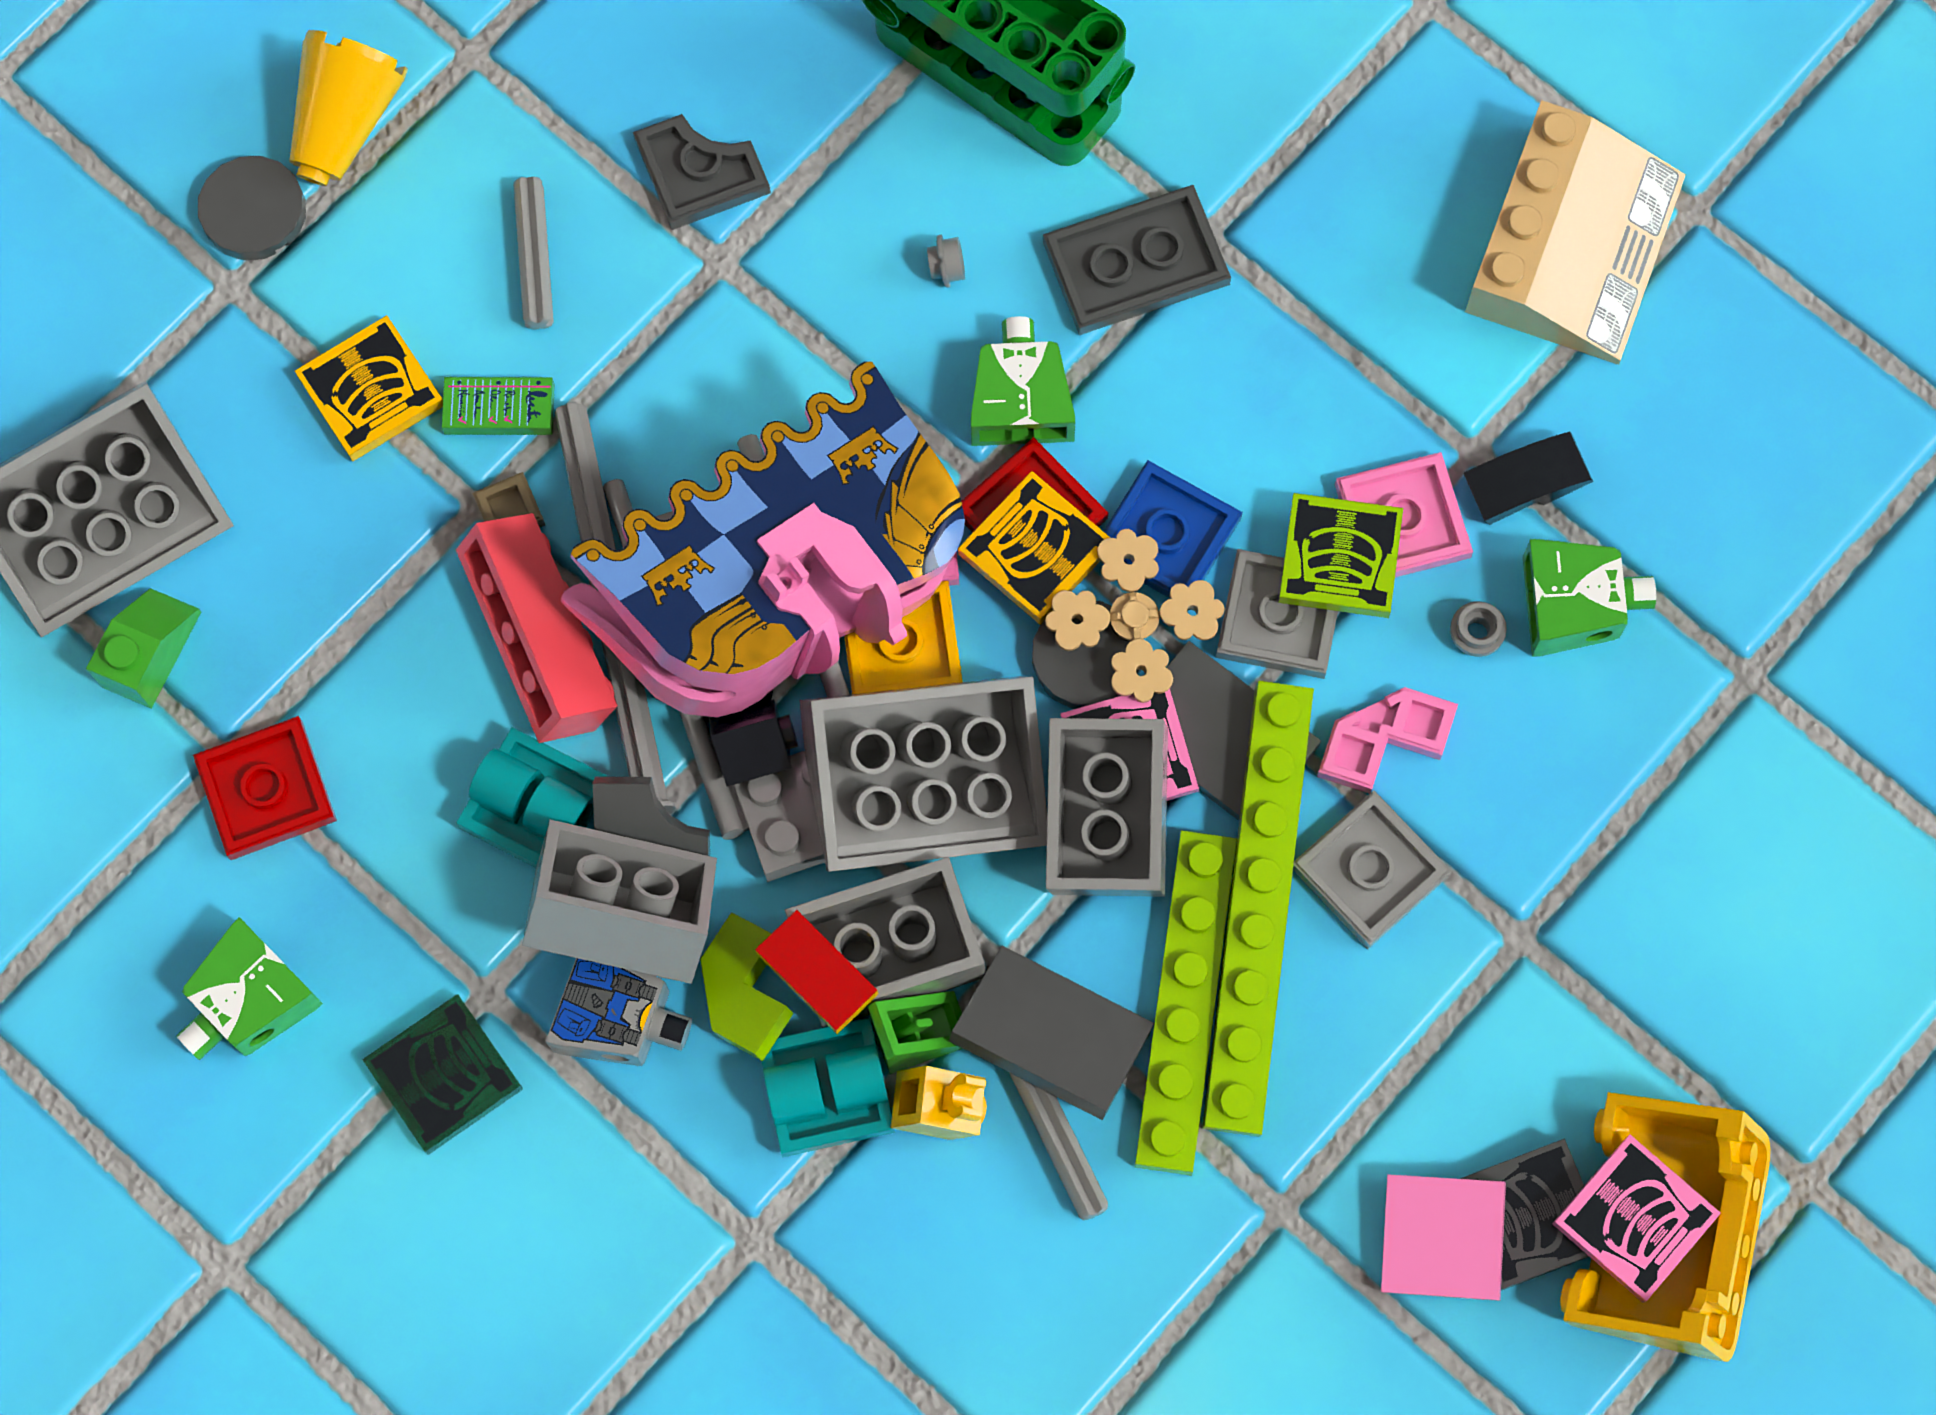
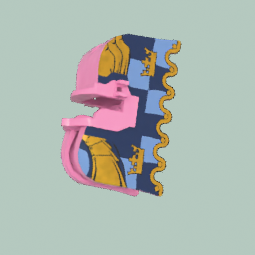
M863 362L851 372L849 385L854 394L852 402L847 404L841 403L831 394L824 392L813 394L807 400L805 415L810 424V428L807 431L797 432L781 421L767 423L760 435V444L765 453V457L762 460L752 461L740 451L728 450L722 452L716 458L714 472L719 481L717 489L712 491L705 490L695 481L688 479L676 481L670 488L668 497L673 511V516L670 519L659 520L649 511L643 509L629 511L624 517L622 532L627 542L623 549L612 550L601 540L596 539L582 541L573 547L570 558L598 591L589 584L579 583L564 591L561 602L605 643L654 698L684 714L721 717L740 712L760 701L790 675L794 679H798L804 674H819L830 669L839 660L840 637L855 632L865 642L879 643L882 640H886L892 646L907 637L902 617L910 614L928 601L941 584L948 564L952 561L964 533L965 517L960 493L952 478L902 410L873 362Z

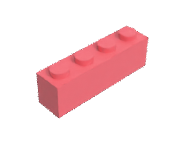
M533 513L476 523L457 547L456 552L538 743L596 731L618 705L614 698L613 686L610 680L604 676L594 653L593 642L589 632L583 628L581 621L561 602L562 595L569 586L562 580L554 562L548 538L541 532Z

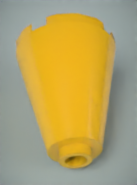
M308 30L302 43L289 162L299 167L296 176L308 182L326 187L329 179L337 181L342 179L401 87L408 69L406 66L396 68L398 60L357 41L342 37L341 43H337L335 46L324 42L327 32Z

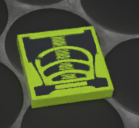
M1293 493L1278 603L1389 618L1403 508Z

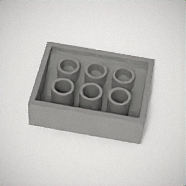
M147 381L140 383L0 464V573L41 638L234 526Z
M1017 676L799 700L806 763L826 870L828 872L1047 846V807L1033 677Z

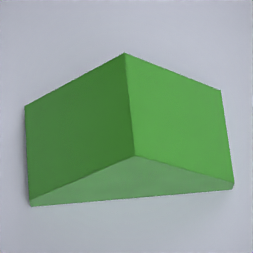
M954 991L876 1001L868 1005L871 1024L889 1074L963 1049L949 1041L951 1032L962 1015Z

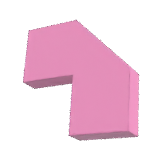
M1404 687L1385 696L1383 700L1335 720L1317 777L1370 794L1387 743L1440 760L1458 704Z

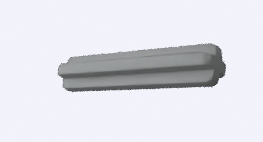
M521 177L515 180L513 186L523 320L525 326L529 329H545L551 327L554 320L544 187L541 179L538 177Z
M1010 1073L1079 1218L1088 1220L1105 1212L1108 1207V1201L1057 1097Z

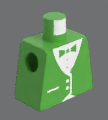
M1018 316L1003 320L1002 343L986 344L981 346L971 413V445L1026 444L1033 437L1039 443L1074 442L1075 413L1058 343L1053 341L1035 342L1034 321L1031 318Z
M1530 539L1522 559L1532 657L1613 641L1620 638L1627 626V610L1655 608L1656 585L1654 577H1623L1620 550L1614 547Z
M239 917L184 985L182 993L201 1013L182 1029L176 1037L198 1060H201L224 1037L239 1052L247 1056L317 1010L323 1003Z

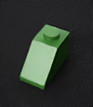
M148 589L110 621L86 670L102 688L152 709L201 614L200 609L154 589Z

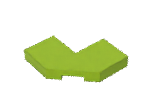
M731 912L700 959L711 1029L719 1038L763 1062L794 1013L786 1005L753 988V985L767 965L756 954L755 949L772 933Z

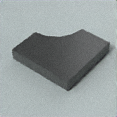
M683 114L633 132L636 145L671 230L771 194L770 185L751 140L733 144L711 141L693 130Z
M595 776L593 781L594 830L710 856V830L687 826L671 816L656 797L652 777Z

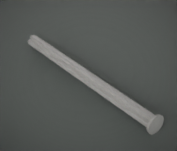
M569 402L566 405L557 407L555 417L581 542L588 539L601 540L612 550H616L587 409L584 404ZM589 580L590 585L598 591V589ZM601 640L609 680L613 686L614 698L618 705L615 710L629 777H652L656 797L666 811L671 814L676 810L675 803L667 798L644 685Z

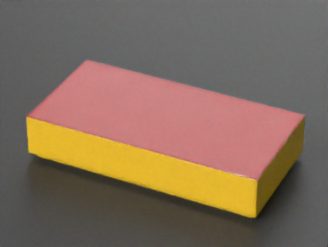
M798 910L792 913L755 949L756 954L836 1034L848 1025L879 994L878 990Z

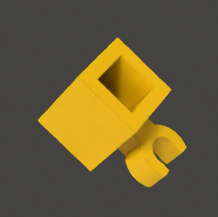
M931 1066L897 1071L891 1128L947 1140L980 1135L981 1124L985 1118L987 1108L984 1097L986 1078Z

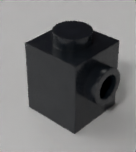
M774 699L749 706L737 713L721 717H710V735L727 787L792 768L790 749L798 747L796 733L789 714L779 717Z

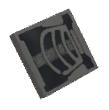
M1565 1138L1460 1178L1502 1181L1506 1183L1501 1291L1589 1258L1584 1251L1552 1224L1584 1187Z

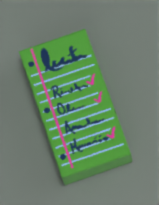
M444 377L442 430L444 435H553L555 389L553 378Z

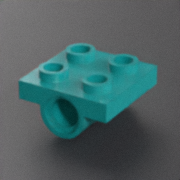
M511 727L500 748L492 749L480 763L469 788L470 800L456 824L459 829L536 868L550 819L586 828L594 815L595 776H609L545 743H538L537 739Z
M870 1018L852 1021L838 1034L830 1027L777 1038L763 1060L762 1065L782 1158L895 1133V1129L891 1128L892 1116Z

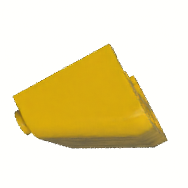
M1608 1092L1605 1109L1598 1111L1594 1123V1138L1596 1143L1602 1145L1605 1156L1609 1157L1626 1136L1632 1135L1721 1214L1644 1303L1638 1300L1591 1258L1589 1270L1579 1269L1573 1279L1567 1278L1563 1284L1560 1297V1306L1564 1313L1563 1320L1573 1327L1701 1358L1729 1362L1738 1341L1770 1165L1769 1137L1747 1113L1741 1110Z

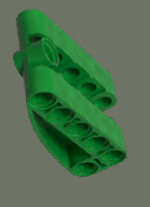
M862 0L866 8L875 17L876 33L884 46L1048 160L1060 166H1071L1082 161L1116 121L1121 112L1122 93L1130 83L1136 69L1135 64L1124 57L1126 28L1123 21L1115 13L1094 0ZM937 41H945L951 44L950 47L943 50H935L929 47L930 44ZM987 70L993 73L991 77L986 79H977L971 76L974 71ZM1019 99H1029L1036 104L1030 108H1019L1012 103ZM1071 128L1076 130L1078 134L1071 138H1062L1056 135L1055 132L1058 129Z

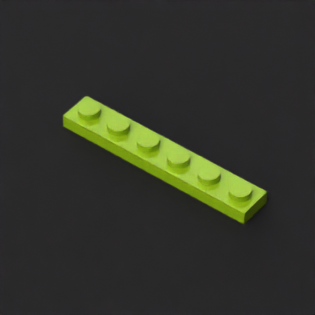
M1182 830L1180 833L1135 1168L1192 1176L1237 838Z

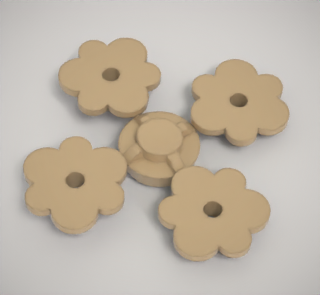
M1123 529L1117 534L1116 539L1107 538L1101 541L1097 549V556L1104 564L1101 569L1102 577L1109 582L1117 580L1119 587L1129 593L1118 597L1109 613L1104 606L1096 604V597L1090 591H1082L1078 595L1068 590L1060 591L1053 597V611L1046 616L1045 625L1050 631L1056 632L1055 641L1061 649L1072 651L1081 644L1085 647L1096 646L1100 639L1099 632L1105 630L1111 622L1116 634L1130 641L1125 652H1118L1112 657L1111 666L1116 671L1111 680L1112 688L1118 695L1130 696L1133 694L1138 702L1147 703L1152 699L1154 693L1161 694L1167 692L1173 683V675L1166 668L1169 662L1168 654L1161 649L1153 651L1151 644L1144 640L1156 630L1159 619L1161 618L1168 626H1174V634L1180 640H1188L1192 635L1199 640H1210L1218 631L1217 619L1222 617L1225 608L1220 600L1214 599L1215 593L1212 585L1207 581L1197 580L1191 583L1189 587L1181 583L1175 584L1170 590L1171 599L1166 600L1161 605L1159 611L1157 605L1150 597L1136 592L1143 586L1145 579H1152L1158 573L1159 566L1154 560L1158 554V544L1150 536L1142 535L1136 537L1134 531ZM1130 559L1133 563L1126 564L1124 560ZM1188 610H1194L1196 615H1190ZM1077 618L1081 621V623L1074 624L1072 622V619ZM1142 670L1145 672V675L1139 676L1136 671Z

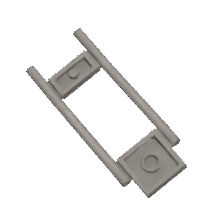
M746 435L738 440L737 445L740 452L750 460L759 461L765 457L757 435ZM614 479L604 484L603 491L624 548L627 542L622 532L623 519L633 508L623 480ZM673 511L656 516V518L668 520L673 516ZM838 661L827 671L819 673L827 697L850 695ZM679 711L722 838L725 840L734 839L749 830L767 882L825 863L805 751L790 755L791 769L727 787L705 717L684 714Z

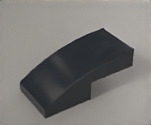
M1570 431L1521 447L1464 472L1482 517L1489 525L1537 502L1546 505L1594 482Z

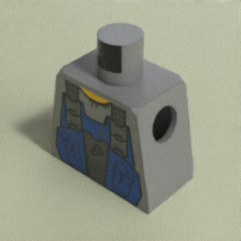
M576 958L546 1043L552 1052L560 1055L643 1066L652 1042L682 1051L689 1036L692 1018L664 1009L669 996V989L665 981L659 977Z

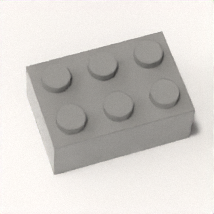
M1050 718L1046 890L1052 895L1165 897L1168 727L1164 719Z
M550 819L535 871L522 946L692 984L708 935L717 858Z
M949 857L785 909L787 918L798 910L878 990L879 994L868 1005L876 1001L940 993L983 979L985 975V963ZM868 1005L852 1021L869 1016ZM819 1017V1020H820V1023H821V1027H822V1028L829 1027V1026Z

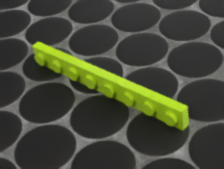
M1259 680L1255 686L1202 1129L1256 1137L1262 1135L1314 688Z

